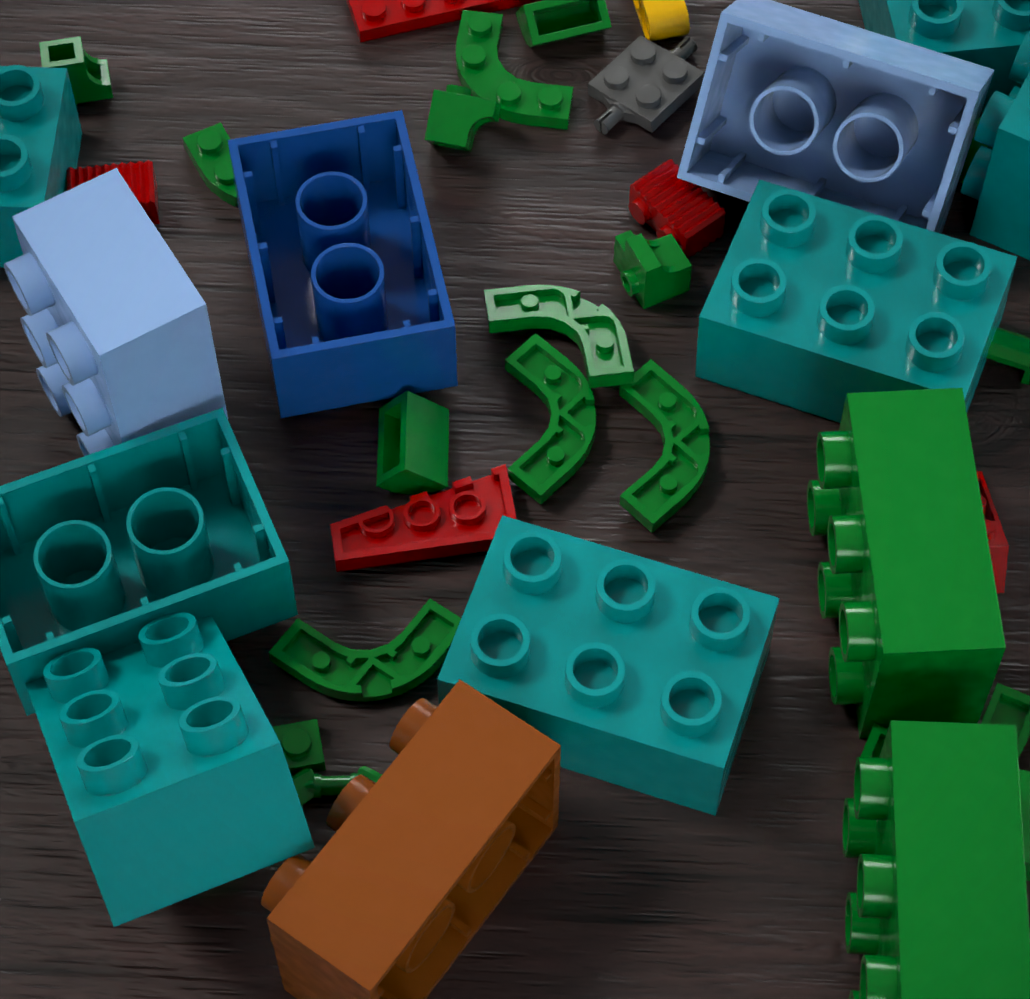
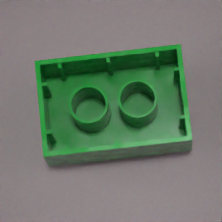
M963 388L847 393L839 431L818 433L816 458L819 480H809L807 487V514L810 533L812 536L827 535L829 562H820L818 566L817 586L820 613L823 619L839 618L840 647H830L828 657L829 687L832 702L834 705L855 704L859 739L869 737L874 723L888 729L891 720L978 723L1004 655L1006 644Z
M891 720L880 757H857L854 772V798H845L843 807L842 845L844 858L859 859L856 892H848L846 898L845 945L847 954H867L863 955L861 960L859 990H851L849 999H1030V930L1016 725Z

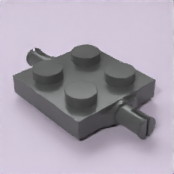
M640 35L587 84L588 95L604 104L608 109L594 121L596 129L599 132L602 131V134H607L619 121L624 120L636 123L653 133L701 88L705 72L685 61L693 52L697 51L698 46L693 39L690 40V37H685L673 50H667Z

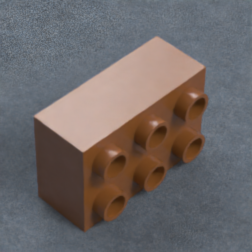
M460 679L438 707L425 698L417 700L403 715L392 734L389 747L399 754L376 783L360 774L344 787L333 803L326 821L327 826L336 833L312 862L301 854L288 858L275 872L263 893L261 905L271 912L266 919L271 935L270 941L273 943L284 990L297 999H426L558 827L561 745Z

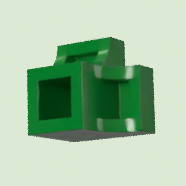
M81 36L39 42L42 67L67 68L76 105L113 98L107 59H97L87 54L83 48Z
M448 84L446 91L434 89L424 140L432 145L472 152L475 134L483 125L499 121L501 105L496 100L471 96L472 89Z
M631 230L615 236L613 262L620 271L621 282L626 293L629 296L635 295L643 309L690 290L692 265L672 233L655 240H646L642 233L635 235Z

